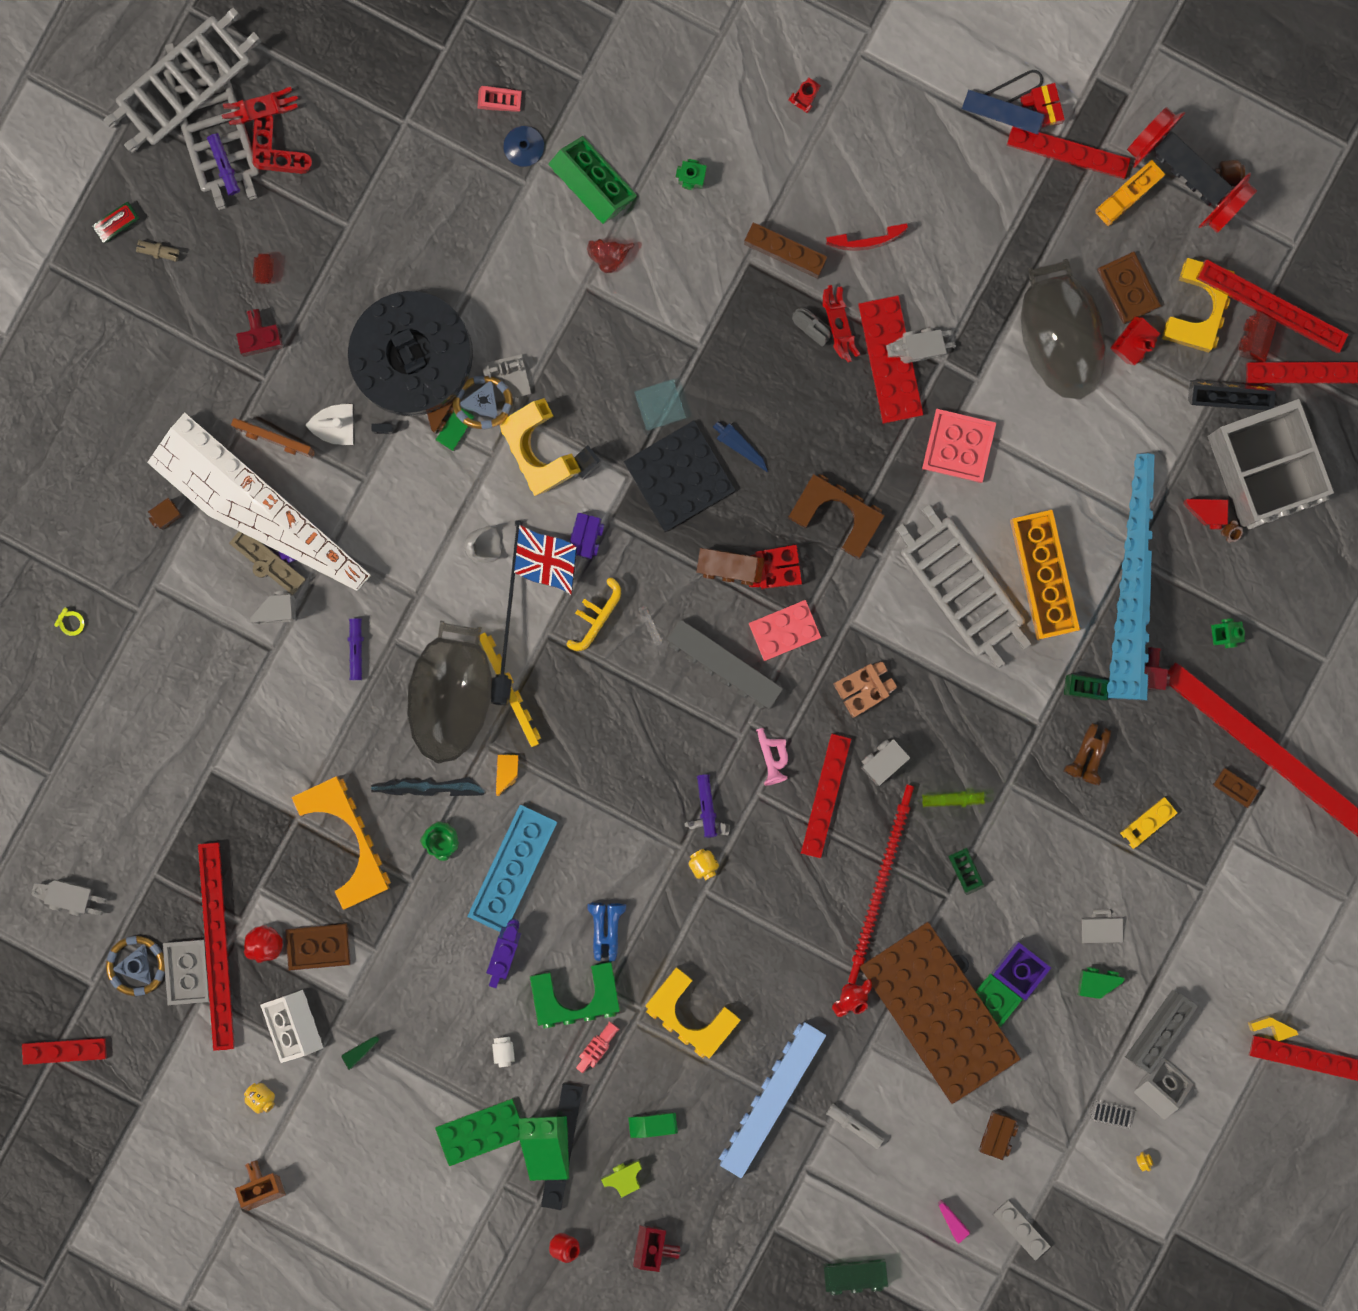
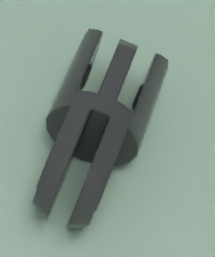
M798 308L793 313V322L820 346L823 347L833 336L831 328L809 310Z

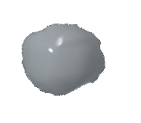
M487 526L471 532L465 539V553L475 563L493 562L501 555L502 546L495 527Z

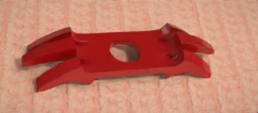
M288 87L265 96L245 101L241 100L235 103L223 104L224 109H238L240 107V110L223 114L222 119H236L229 121V124L241 125L245 122L270 115L283 114L298 108L297 103L283 107L296 101L298 97L296 95L285 99H278L292 91V88ZM255 103H263L266 110L263 113L256 112L254 109Z
M828 285V288L824 289L823 307L827 311L834 338L833 347L842 359L845 358L847 362H852L848 349L855 357L860 356V353L855 347L854 336L851 335L847 320L846 304L842 297L843 287L837 288L834 299L833 287ZM836 318H839V319L842 320V322H843V328H842V329H838V328L836 327V325H835V320H836Z

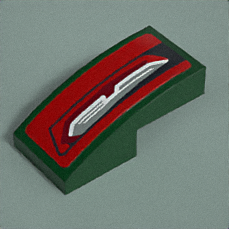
M126 202L107 214L92 227L102 242L107 243L121 231L127 230L140 218L131 204Z

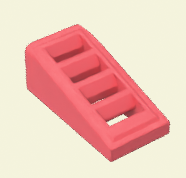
M481 86L478 93L477 108L520 112L522 91ZM486 94H489L488 102H485ZM494 94H497V103H493ZM502 95H506L505 105L502 104ZM511 95L514 96V106L510 105Z

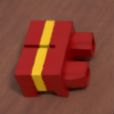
M1055 83L1032 89L1030 93L1020 98L1023 108L1033 106L1035 112L1046 115L1041 128L1063 124L1065 118Z

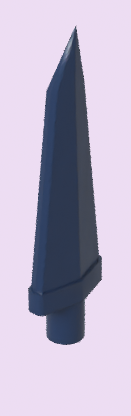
M717 421L713 426L720 433L717 440L768 472L764 459L733 425L729 423L727 427H724Z

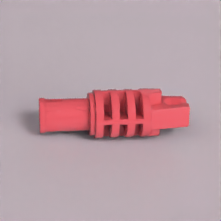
M609 1021L601 1034L594 1036L579 1057L582 1060L576 1069L584 1073L589 1066L594 1068L610 1046L608 1043L620 1029Z

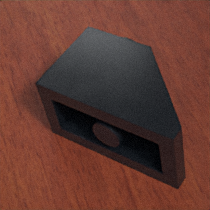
M589 445L584 447L574 457L581 470L580 473L575 475V478L580 476L583 480L602 465L601 460Z

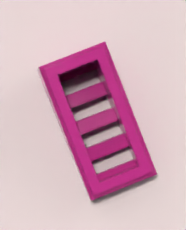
M940 1200L938 1202L939 1208L955 1241L959 1244L970 1234V1231L943 1200Z

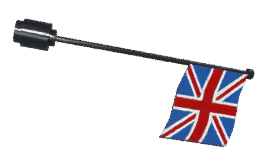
M518 520L515 521L516 534L500 674H496V677L491 678L489 698L491 699V704L507 705V702L510 700L512 680L508 679V675H504L515 574L535 583L559 588L572 595L577 547L565 540L533 532L523 527V521Z

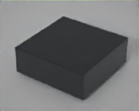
M371 424V431L374 434H393L394 426L393 424Z

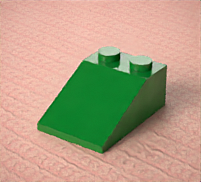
M567 1116L520 1118L519 1137L529 1180L569 1179Z

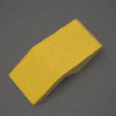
M1269 1016L1248 1022L1251 1031L1271 1026L1274 1038L1277 1041L1298 1035L1295 1029Z

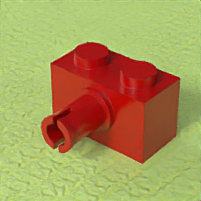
M1134 317L1110 349L1125 363L1135 366L1143 360L1146 351L1150 352L1152 351L1151 347L1155 348V343L1160 333L1144 318Z

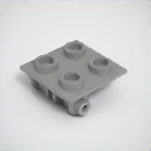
M522 354L482 364L484 376H489V378L492 376L503 381L511 391L512 398L531 394ZM493 385L495 403L505 401L504 394L497 386Z

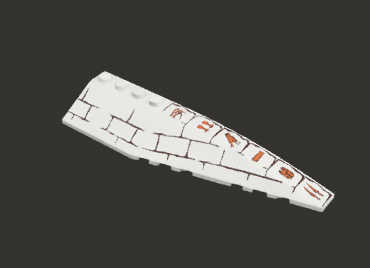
M186 413L170 428L147 462L203 512L225 525L356 591L371 577L350 556Z

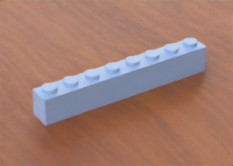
M805 1021L802 1025L798 1024L793 1032L795 1038L792 1043L788 1041L782 1051L785 1053L782 1060L777 1059L772 1067L773 1075L771 1078L767 1077L761 1086L764 1089L760 1096H755L751 1103L753 1108L750 1114L745 1113L740 1121V1124H742L739 1132L735 1130L729 1140L732 1142L728 1150L724 1149L719 1157L721 1160L720 1166L741 1179L826 1037L825 1033Z

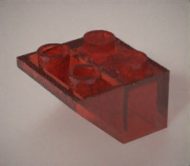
M1258 311L1250 316L1249 319H1246L1243 327L1246 333L1240 339L1238 350H1240L1239 356L1257 362H1265L1277 321Z

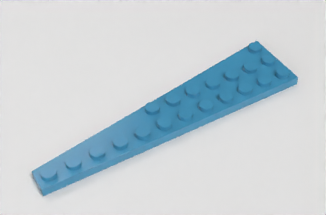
M1149 453L1137 454L1134 462L1135 472L1132 481V497L1129 503L1130 513L1129 520L1127 521V538L1124 544L1125 555L1122 562V580L1119 585L1118 613L1114 626L1115 637L1112 644V662L1109 667L1110 682L1107 685L1108 698L1147 700L1148 674H1144L1149 655L1145 654V644L1149 642L1146 625L1150 621L1152 551H1148V540L1152 539V531H1149V521L1153 519V511L1149 507L1153 500L1155 458L1154 454Z

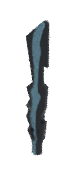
M470 777L435 784L429 778L422 781L412 778L410 781L401 779L397 782L389 780L385 784H371V793L382 792L390 795L403 796V793H410L420 796H433L436 792H450V796L484 795V791Z

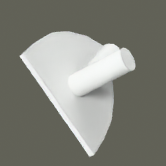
M340 404L325 408L314 415L306 426L323 441L338 445H353V404Z

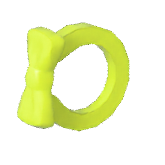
M64 607L54 626H59L66 635L75 636L83 630L84 619L79 613L68 611ZM64 616H76L80 620L79 628L76 631L65 629L62 622Z

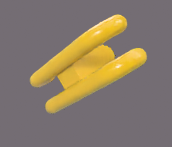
M610 577L607 579V585L612 588L613 593L603 609H600L586 599L582 601L584 606L591 608L599 615L596 620L581 610L575 612L576 615L592 624L581 642L568 640L566 644L569 649L574 651L587 649L621 597V587L614 578Z

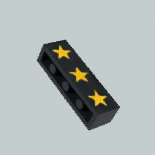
M1190 380L1188 401L1191 405L1267 411L1274 408L1276 390L1272 386Z

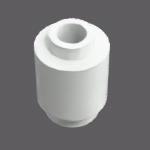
M510 1037L494 1039V1044H492L494 1064H498L499 1067L511 1066V1062H515L513 1042L510 1041Z

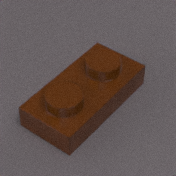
M1225 768L1222 769L1212 785L1246 808L1250 806L1259 790Z

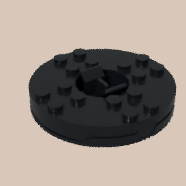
M403 291L379 299L359 317L349 339L348 363L356 385L376 406L396 415L419 416L432 413L433 410L436 411L441 406L444 407L462 390L472 368L473 347L465 323L445 301L424 292Z

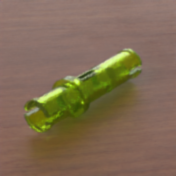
M965 791L954 794H922V807L985 805L984 792L966 793Z

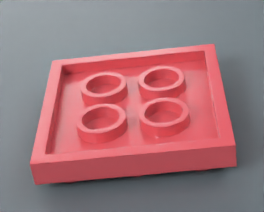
M936 409L922 469L982 483L996 423Z

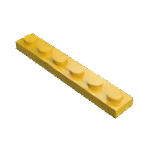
M486 633L478 635L495 673L500 674L502 656L500 653L496 655L493 649L496 646L491 635L487 636ZM504 672V675H508V679H511V680H512V684H513L514 681H513V679H512L510 673H509V672H507V673ZM511 686L509 702L531 747L539 745L538 740L541 739L536 727L532 729L529 723L532 718L528 710H523L520 704L523 702L519 691L514 692Z

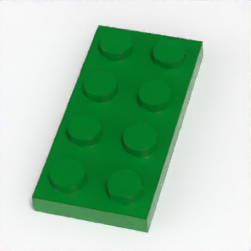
M512 1098L436 1126L435 1130L448 1165L458 1164L519 1141L520 1117Z

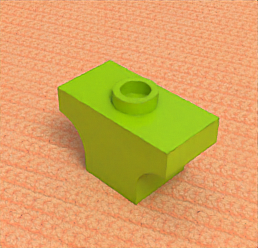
M639 1159L626 1166L624 1163H621L612 1168L613 1172L601 1177L604 1187L611 1186L616 1188L622 1198L640 1189L636 1175L642 1169V1165Z

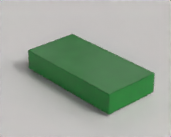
M462 409L470 419L473 420L475 418L474 415ZM453 411L442 431L437 436L436 441L454 451L469 426L462 423L456 416L455 411Z

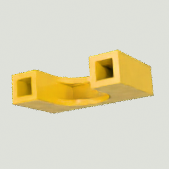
M1187 258L1184 261L1179 281L1205 289L1212 298L1213 310L1210 317L1201 323H1191L1170 316L1167 319L1162 339L1209 353L1212 348L1215 349L1219 340V337L1216 336L1217 330L1223 326L1225 317H1222L1224 309L1227 310L1230 298L1228 295L1197 280L1196 277L1203 262Z
M545 398L531 402L499 424L501 432L505 436L510 450L515 456L519 468L524 474L534 496L551 490L581 472L572 453L561 456L555 461L546 464L537 459L532 451L531 435L534 429L554 417Z
M676 967L646 1003L645 1007L648 1008L646 1012L654 1019L659 1017L664 1021L662 1025L668 1031L672 1032L675 1030L679 1034L678 1039L684 1044H692L696 1048L694 1052L700 1057L704 1058L706 1056L710 1059L740 1022V1018L724 1006L711 1023L704 1028L690 1029L683 1026L676 1017L675 1004L680 995L692 982V979Z

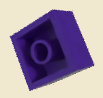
M1016 941L991 974L1021 998L1027 1000L1051 967Z

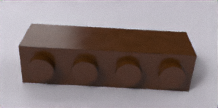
M754 222L744 240V245L818 279L827 260V256Z

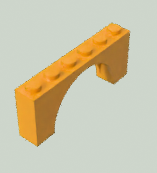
M336 776L291 798L300 816L313 812L330 813L347 822L356 834L360 849L357 868L350 880L335 891L344 910L390 889L388 884L391 881L386 872L383 873L380 868L382 861L378 853H373L371 847L374 844L371 837L365 835L362 829L365 827L361 816L357 817L354 809L357 807L352 797L348 798L345 792L348 788L344 779H339Z

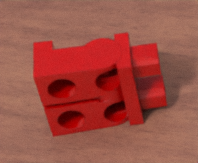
M796 545L758 551L756 554L750 555L764 558L761 583L754 582L753 586L749 585V587H761L762 590L802 585L799 566L780 568L782 566L799 564Z

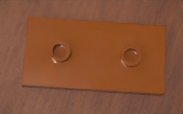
M236 418L232 420L231 426L236 430L246 433V437L257 441L260 438L285 448L284 451L296 455L297 452L313 459L315 451L308 445Z

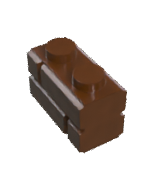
M992 1111L978 1151L1000 1160H1004L1005 1156L1008 1157L1012 1148L1009 1142L1011 1137L1016 1136L1019 1128L1016 1125L1017 1121Z

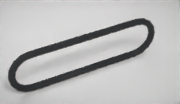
M1029 70L997 86L996 88L984 93V95H988L1030 73L1038 74L1040 77V83L1037 86L1027 90L1026 92L1006 101L1008 103H1011L1019 99L1020 97L1030 93L1032 89L1041 87L1043 83V76L1037 70Z

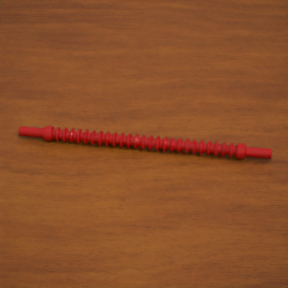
M906 784L901 804H898V814H895L897 819L893 820L895 825H892L893 831H890L892 835L888 837L890 842H887L888 848H885L887 852L883 854L885 856L882 859L883 865H880L882 869L878 871L880 873L877 876L878 882H875L877 886L873 887L875 892L872 893L873 898H870L871 904H868L870 909L866 910L868 912V915H865L866 921H863L865 926L861 927L863 932H860L861 938H858L860 943L856 944L858 949H855L856 955L852 957L853 965L848 982L856 984L860 966L865 962L864 955H867L865 950L869 948L867 944L870 943L869 938H872L870 933L874 932L872 927L875 926L874 921H877L875 916L879 915L877 910H880L879 904H882L880 899L884 898L882 893H885L884 887H887L885 883L889 881L887 876L891 875L889 870H892L890 866L894 864L892 859L896 858L894 853H897L896 847H899L897 843L901 841L899 836H902L901 830H904L902 826L906 824L904 820L907 819L906 814H909L910 811L909 803L914 790V786Z

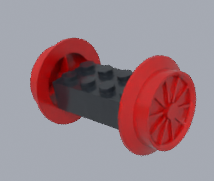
M1165 107L1128 147L1127 150L1136 158L1133 167L1136 168L1155 150L1157 152L1155 157L1163 164L1168 162L1172 166L1170 171L1178 178L1183 176L1187 180L1185 185L1193 192L1198 190L1202 194L1201 200L1208 206L1211 204L1214 206L1218 205L1198 227L1200 229L1210 226L1218 233L1257 192L1249 183L1251 172L1229 193L1232 186L1171 131L1184 117L1186 112L1175 115L1168 107Z

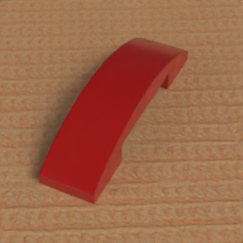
M907 223L889 226L886 228V235L848 242L847 234L826 237L825 241L826 245L837 249L849 251L869 250L896 240L907 231L908 226Z

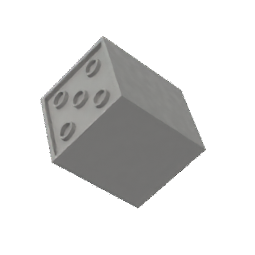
M1300 399L1222 426L1207 436L1242 528L1247 526L1248 530L1283 516L1311 508L1329 500V495L1334 493Z

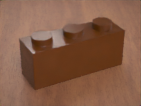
M700 548L696 573H702L703 578L715 579V576H720L722 581L734 583V580L737 579L741 580L743 585L753 586L754 582L761 583L764 558Z

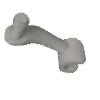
M703 820L685 823V827L690 829L703 826ZM715 822L717 834L729 835V824Z

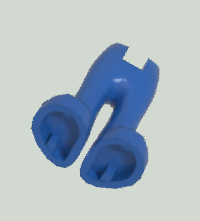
M588 903L587 909L594 920V958L596 961H601L602 945L609 946V962L615 961L618 951V922L620 916L626 911V904L610 903L607 905L608 934L605 937L604 919L606 904Z

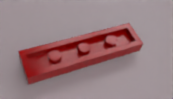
M106 1038L23 1043V1065L107 1059Z

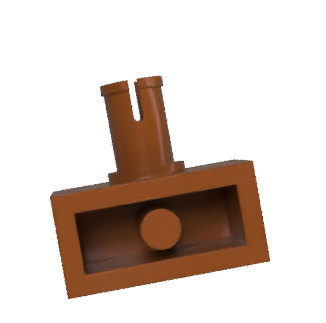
M252 1161L251 1165L249 1163L245 1165L251 1182L235 1188L241 1208L247 1211L286 1196L280 1176L271 1173L262 1177L258 1161Z

